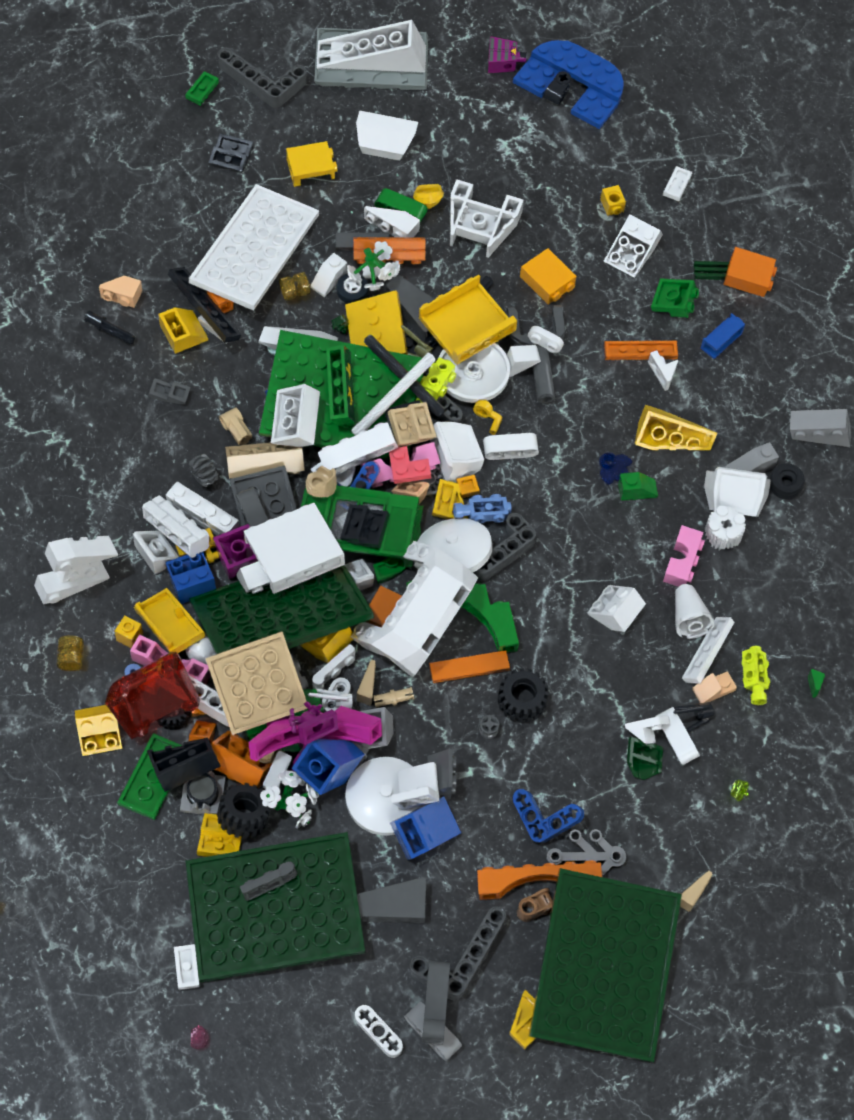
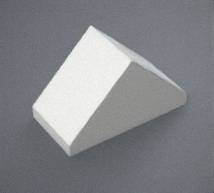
M536 345L510 346L507 353L510 362L509 377L541 362Z

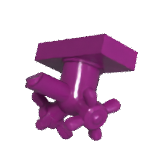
M306 701L304 705L308 708V711L302 713L301 716H294V708L289 710V723L292 726V733H296V724H299V738L303 745L338 730L337 713L331 709L320 714L322 704L316 706Z

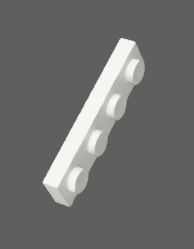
M731 617L715 618L714 627H710L709 633L706 634L682 677L686 683L700 684L734 624Z

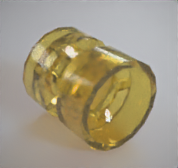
M305 272L296 273L293 275V278L290 276L279 278L280 289L285 301L295 299L297 295L302 297L311 293Z
M62 636L58 639L57 667L59 669L77 671L83 667L82 653L84 640L78 636Z

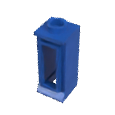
M731 313L730 317L723 321L706 338H703L701 349L715 359L742 335L745 323Z

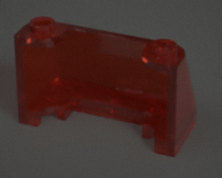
M171 652L115 681L109 688L105 704L132 740L146 735L152 722L179 708L189 712L196 710L199 707L200 698L177 652Z

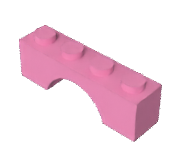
M434 442L413 447L409 461L429 459L430 470L436 469L435 465L440 464ZM381 458L370 460L379 464L380 467L379 475L372 484V488L383 485V481L386 480L394 482L390 466L386 465ZM373 465L367 466L368 473L364 476L369 482H371V479L368 478L369 475L376 473Z
M139 635L130 650L132 661L154 671L160 663L167 662L205 685L211 677L207 664L193 658L184 660L172 656L162 649L157 642Z

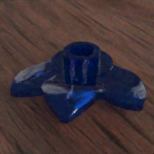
M613 453L603 454L599 459L602 480L608 485L612 484L614 479L619 481L621 473H629L626 467L631 465L633 461L623 454L616 456Z

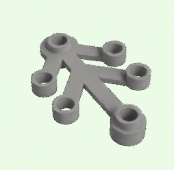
M574 829L569 833V839L572 842H576L585 852H561V850L553 848L547 852L546 859L548 863H554L555 865H558L561 861H605L601 866L603 877L612 866L618 867L625 862L626 853L619 846L612 847L602 837V833L594 829L589 833V838L592 842H597L605 851L597 852L582 838L581 832ZM573 832L578 833L579 838L577 840L572 838ZM593 832H597L599 834V838L597 840L592 838ZM614 852L619 853L620 858L618 860L613 859ZM552 853L559 855L558 860L552 859Z

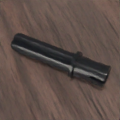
M92 311L86 313L84 321L94 325L99 331L104 330L128 344L134 342L135 336L108 322L106 317L102 318Z

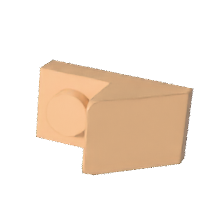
M422 481L399 483L394 487L392 493L419 497L420 504L425 499L430 485L428 482Z
M728 671L718 676L712 673L703 679L700 684L692 688L700 703L711 702L737 689Z

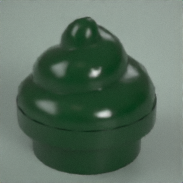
M344 315L338 316L331 320V327L339 333L346 334L349 320Z

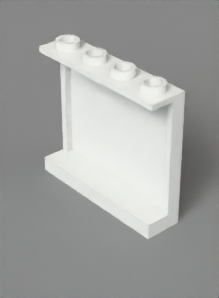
M315 503L304 505L297 510L287 512L274 519H269L265 523L252 526L244 531L245 543H249L267 575L273 594L345 565L344 553Z

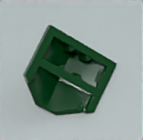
M629 737L627 764L633 776L637 779L645 780L661 773L663 747L652 743L646 744L640 739Z

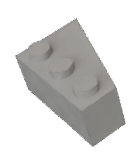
M847 409L791 411V437L793 440L850 447L851 425Z

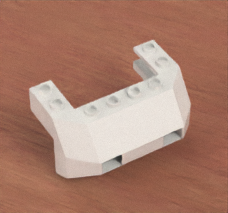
M416 541L409 545L403 557L415 561L414 566L418 569L417 574L412 582L408 584L407 590L397 601L395 608L386 618L382 628L363 622L355 627L351 638L366 650L386 656L411 677L416 675L429 657L478 579L462 563L440 549Z

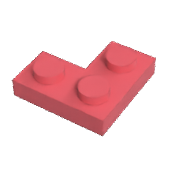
M407 446L399 447L389 452L394 484L431 478L429 459L409 461Z

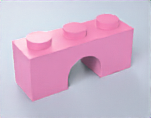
M681 526L674 550L683 553L685 558H670L663 582L678 587L682 584H687V582L691 583L694 572L691 571L692 566H697L700 557L696 555L697 551H702L705 540H702L703 532Z

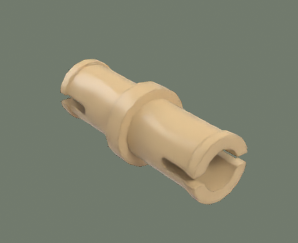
M412 687L398 691L393 689L389 693L373 695L374 701H377L374 702L375 708L389 704L394 706L398 702L414 700V695L410 694L413 693Z

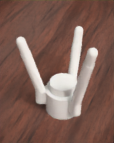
M316 689L318 693L308 694L309 697L335 700V707L344 706L352 709V694Z

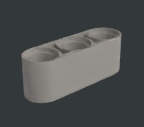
M419 1002L404 1018L422 1037L425 1004ZM446 1026L443 1044L428 1043L445 1061L462 1047L460 1041Z

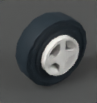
M348 274L343 275L338 280L336 287L339 298L345 303L365 299L369 288H364L365 284H368L365 277L361 275L362 282L360 283L357 280H352Z

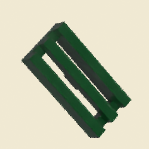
M694 261V279L725 280L726 274L721 273H727L730 262Z

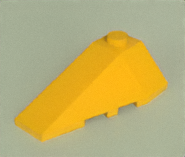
M645 405L638 423L635 445L650 450H711L717 432L666 411Z

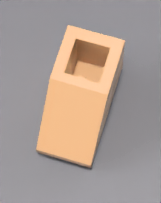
M122 276L100 284V296L106 301H114L122 306L135 308L142 293V284L140 280Z

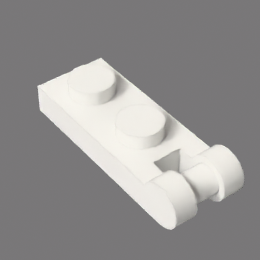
M351 644L313 676V689L324 690V684L331 678H336L343 667L349 666L354 662L356 649Z

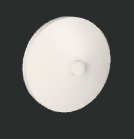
M496 343L456 365L444 349L439 355L440 358L449 360L455 365L456 378L453 383L449 382L446 387H448L447 393L460 401L476 403L479 400H491L505 389L509 381V359L504 350Z
M453 518L438 522L424 531L417 541L435 546L462 563L472 573L480 569L488 561L493 548L491 535L487 528L477 521L466 518Z
M378 757L364 762L352 773L346 786L345 799L348 812L358 826L376 835H395L390 822L425 806L424 804L402 810L392 803L391 795L399 793L398 771L413 766L397 758Z

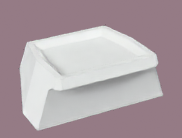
M359 111L356 122L359 147L363 154L400 161L416 133L418 122Z
M436 422L433 424L437 437L430 441L435 444L440 460L439 465L446 481L456 483V479L474 475L481 470L484 457L471 425L456 422Z
M717 467L715 471L707 470L704 488L709 510L714 511L719 506H726L728 509L731 507L732 510L739 511L738 514L759 517L769 495L771 479H767L765 473Z

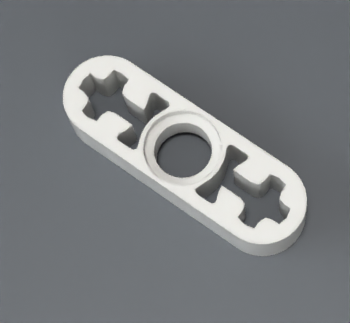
M367 1005L359 1006L355 1011L356 1023L388 1057L395 1058L399 1056L403 1048L401 1039L371 1007ZM360 1012H363L364 1014L366 1012L369 1013L368 1018L371 1022H373L369 1028L366 1027L369 1026V1022L365 1018L362 1020L360 1019ZM376 1026L383 1027L385 1030L384 1035L381 1037L375 1036L372 1032L373 1028ZM388 1034L390 1035L388 1040L391 1044H398L397 1051L393 1049L391 1051L388 1050L389 1044L385 1040Z

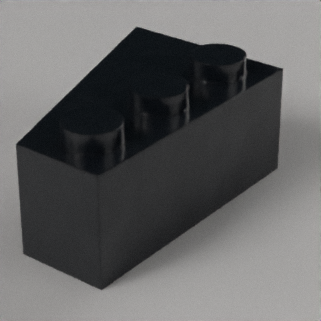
M208 737L184 742L183 746L172 748L169 745L160 751L147 750L164 792L221 767Z

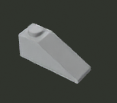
M769 442L752 449L724 468L764 473L776 467L779 456Z

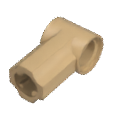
M235 407L219 416L225 430L230 431L238 445H244L252 439V434L245 425L238 408Z

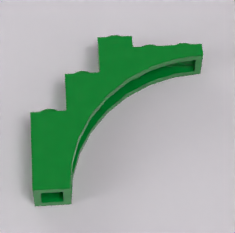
M411 580L410 582H406V590H407L408 584L411 583L412 580ZM475 584L461 607L474 615L484 625L495 643L497 652L505 650L506 653L517 652L519 642L510 603L497 601L490 605L486 585Z

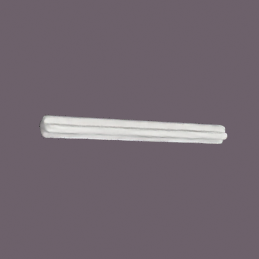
M427 353L351 430L352 433L356 436L358 432L367 430L435 362V357Z

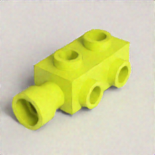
M439 357L436 363L430 366L427 377L424 376L422 378L421 385L436 400L440 396L444 397L448 389L446 387L447 384L454 382L457 375L455 373V365L451 361Z
M752 646L748 650L742 651L744 688L752 691L751 703L753 705H763L767 703V695L764 693V690L769 689L768 686L770 685L767 673L769 661L766 659V653L761 651L760 646Z

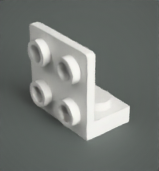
M430 762L398 771L399 793L391 795L394 805L403 810L439 801L436 763Z

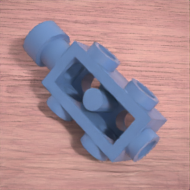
M493 494L490 498L475 495L468 500L467 504H453L454 518L468 516L469 519L481 524L487 521L503 522L507 520L509 513H511V502H507L506 497H501L500 494Z

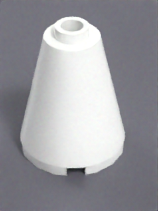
M682 584L675 591L676 632L680 637L682 635L687 636V639L704 636L709 633L708 629L711 626L712 628L714 627V619L692 585Z

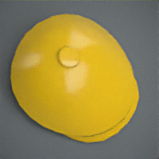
M439 184L419 185L413 194V198L423 203L427 209H431L441 201L444 192Z

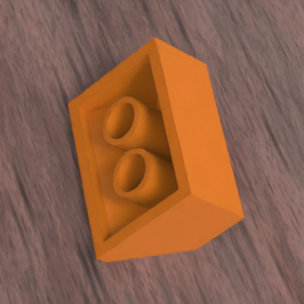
M228 730L211 743L221 767L214 770L222 772L229 779L236 780L243 785L249 783L250 786H253L254 784L257 786V789L263 785L272 763L264 764L259 760L254 761L250 759L249 741L236 734L232 735L231 731Z

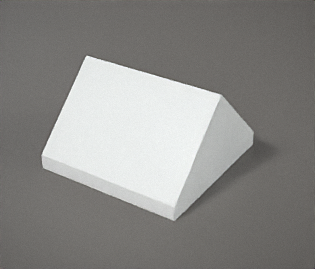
M135 531L133 533L136 549L155 575L167 568L165 562L179 558L160 531Z

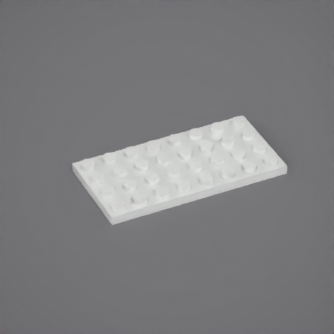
M256 184L191 274L189 283L254 311L319 216V210Z

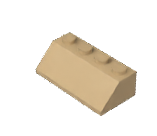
M271 442L225 447L229 479L284 465L289 474H299L300 471H304L302 447L277 445Z

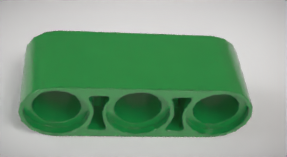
M387 188L382 189L374 203L376 208L406 211L419 219L420 223L428 211L423 203Z

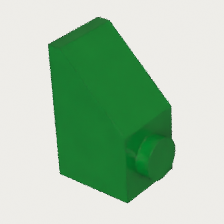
M640 472L620 474L618 488L621 501L658 498L655 479Z

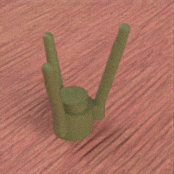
M401 325L404 332L418 343L414 349L416 355L409 352L408 355L423 358L427 353L432 354V347L422 342L404 325Z

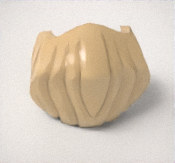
M320 466L316 472L308 474L306 479L308 494L315 497H329L336 490L337 478L334 468L329 470Z

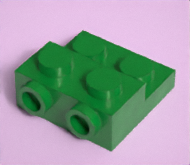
M660 278L651 305L652 311L669 312L671 317L688 318L689 313L694 312V298L697 299L699 296V289L696 287L695 281Z

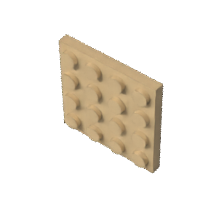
M282 631L205 658L232 735L290 715L289 710L291 708H294V713L308 709L304 705L307 700Z

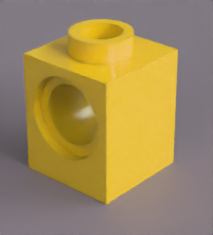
M619 185L602 189L600 200L607 216L618 215L624 212L626 201Z
M125 615L114 631L116 641L129 648H132L139 635H143L142 624Z

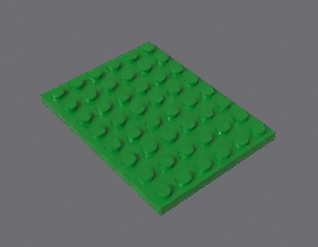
M280 330L259 435L272 437L277 390L306 384L320 391L315 439L312 446L324 448L329 445H336L344 438L350 439L355 436L351 430L400 381V378L369 347ZM344 345L351 352L355 423L337 426L330 420L326 348ZM388 351L408 372L422 359L421 357ZM423 374L417 379L419 383L422 380ZM408 388L389 408L416 401L418 397ZM383 413L366 431L373 429L379 423H387L385 414ZM389 452L376 457L390 461Z

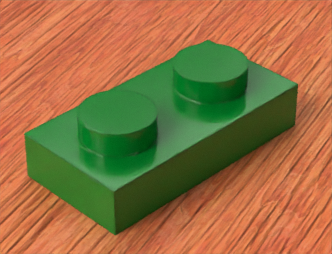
M204 71L185 94L186 99L201 106L218 85L219 78Z

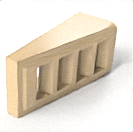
M370 660L357 691V701L371 706L376 669L374 660Z
M706 872L682 893L680 907L688 912L692 910L713 875L712 872Z

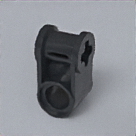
M565 71L557 73L551 84L546 88L543 98L560 105L570 88V74Z

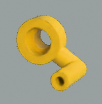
M477 401L473 408L474 413L483 418L490 417L494 419L489 433L496 435L502 421V416L493 411V407L488 401Z

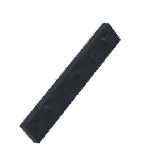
M185 267L169 269L168 276L222 341L227 343L240 340V332L204 289L189 283L191 274Z

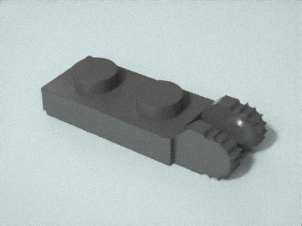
M288 861L280 864L279 869L275 871H268L255 880L246 881L244 885L240 886L245 900L249 901L296 878L297 870L295 865Z

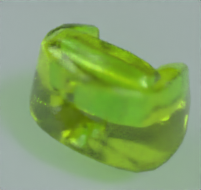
M737 779L731 788L730 795L735 800L741 801L744 795L748 796L749 794L746 791L749 783Z

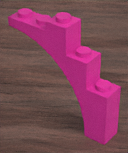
M340 706L335 710L337 713L338 730L319 739L349 740L371 745L382 736L381 718ZM290 715L268 722L267 728L249 741L250 759L258 761L280 748L301 743L298 730L299 724H296V733H292V726L289 723Z

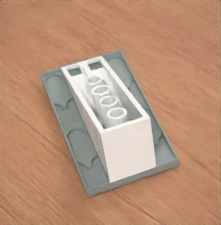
M412 20L368 30L317 28L314 82L320 86H344L345 88L375 87L377 89L427 90L428 34L427 32H418Z

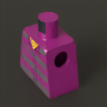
M490 37L488 73L514 72L516 62L526 63L527 52H517L516 41Z

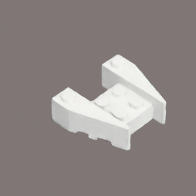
M456 180L450 200V246L453 247L456 236H461L487 244L486 257L489 258L517 226L522 214L524 200L507 195L502 209L471 200L473 184Z
M97 536L94 540L81 537L80 541H74L73 538H64L48 542L45 555L53 571L38 575L34 585L43 604L56 603L110 578L102 560L116 557L118 553L109 536Z

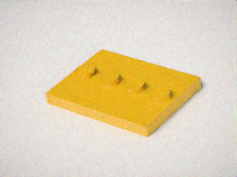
M397 290L345 304L349 320L348 329L351 344L368 347L364 343V339L371 334L387 351L408 355L405 333L401 328L403 320Z

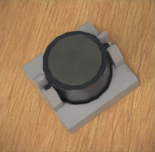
M210 771L184 783L180 812L217 815L220 798L225 789L226 776L215 775Z

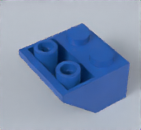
M203 552L197 553L193 558L185 555L165 562L180 604L189 602V598L216 589L213 574Z

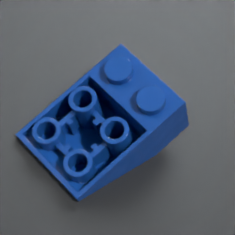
M444 796L439 798L437 802L429 803L390 822L407 860L413 859L461 834Z

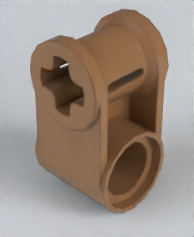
M544 888L520 901L517 917L521 921L529 922L542 915L551 913L553 900L549 894V888ZM525 906L529 907L532 912L526 913L522 908Z

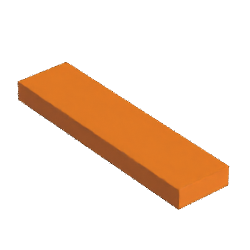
M677 341L604 342L605 360H649L650 353L656 350L665 360L678 359Z
M506 650L429 663L433 683L510 671Z

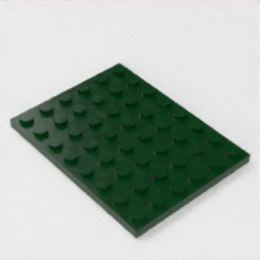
M345 565L273 594L270 584L264 586V590L253 594L252 591L246 593L240 581L189 598L191 606L215 654L281 631L284 634L288 649H291L292 647L374 618L373 611Z
M348 832L185 861L200 982L366 953ZM288 861L295 865L297 870L296 878L249 901L245 900L240 886L244 885L246 881L255 880L268 871H275L279 869L280 864Z
M560 868L529 1037L654 1062L682 894Z

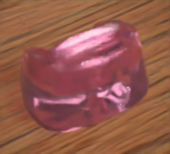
M196 1026L191 1029V1047L195 1049L205 1048L208 1044V1033L202 1026Z

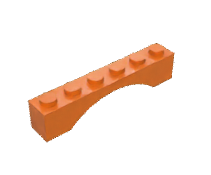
M589 860L583 864L566 862L564 865L546 863L543 866L527 864L520 868L504 866L502 869L484 867L482 870H477L479 900L501 899L512 889L528 882H557L560 868L602 877L601 862L597 863L594 860Z

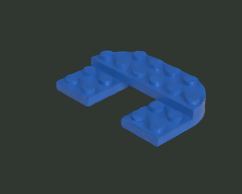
M555 40L537 46L531 52V57L513 78V83L542 98L546 88L551 84L557 73L561 71L568 72L571 78L588 86V89L571 109V114L600 129L621 101L624 84L620 71L611 62L570 41Z

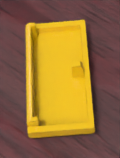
M168 588L142 603L139 601L135 604L134 609L136 613L139 614L172 656L205 637L201 627Z

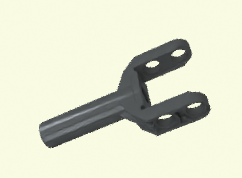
M553 305V315L551 317L553 332L551 333L564 340L565 325L562 306ZM508 307L506 315L509 318L514 316L517 319L516 331L509 334L510 343L513 346H537L541 362L533 365L537 401L544 404L550 403L555 400L549 351L538 344L532 343L528 333L520 334L518 312L515 307Z

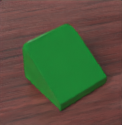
M811 669L808 674V682L812 697L815 698L820 691L825 674Z

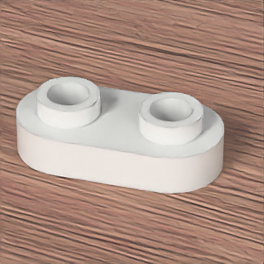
M533 326L528 333L532 343L546 348L549 352L558 353L564 345L560 337L539 326Z
M337 678L332 682L328 690L350 694L351 685L347 679ZM338 688H343L344 691H343V692H339L337 689H338ZM322 699L324 713L331 709L337 710L339 708L328 707L329 704L335 705V700Z

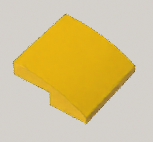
M204 813L197 856L208 857L240 851L242 837L235 838L234 834L229 835L227 830H222L221 824H218L216 814Z

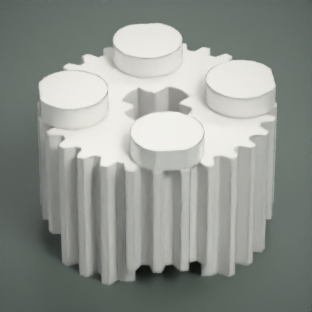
M719 506L717 510L711 512L705 527V536L709 539L712 547L715 546V549L721 550L725 549V547L729 549V547L733 548V546L739 545L746 525L744 524L745 517L743 514H738L739 511L732 510L731 507L728 509L726 506Z

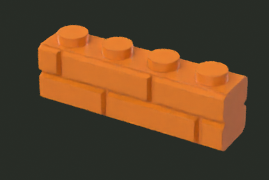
M353 237V259L358 264L366 262V255L364 253L366 248H370L372 253H374L377 241L387 242L388 246L393 250L390 254V259L381 260L384 263L386 261H393L394 263L399 261V264H403L404 261H411V264H421V261H425V237Z

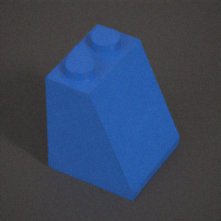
M317 739L307 744L292 769L319 795H322L345 784L365 754L351 741Z

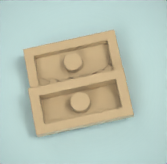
M427 402L410 404L408 407L390 409L387 412L398 447L421 443L437 437Z

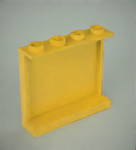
M480 275L467 279L465 283L453 287L446 294L439 295L432 302L425 303L419 308L420 321L456 365L513 333L517 327V319L514 316L509 318L480 284Z

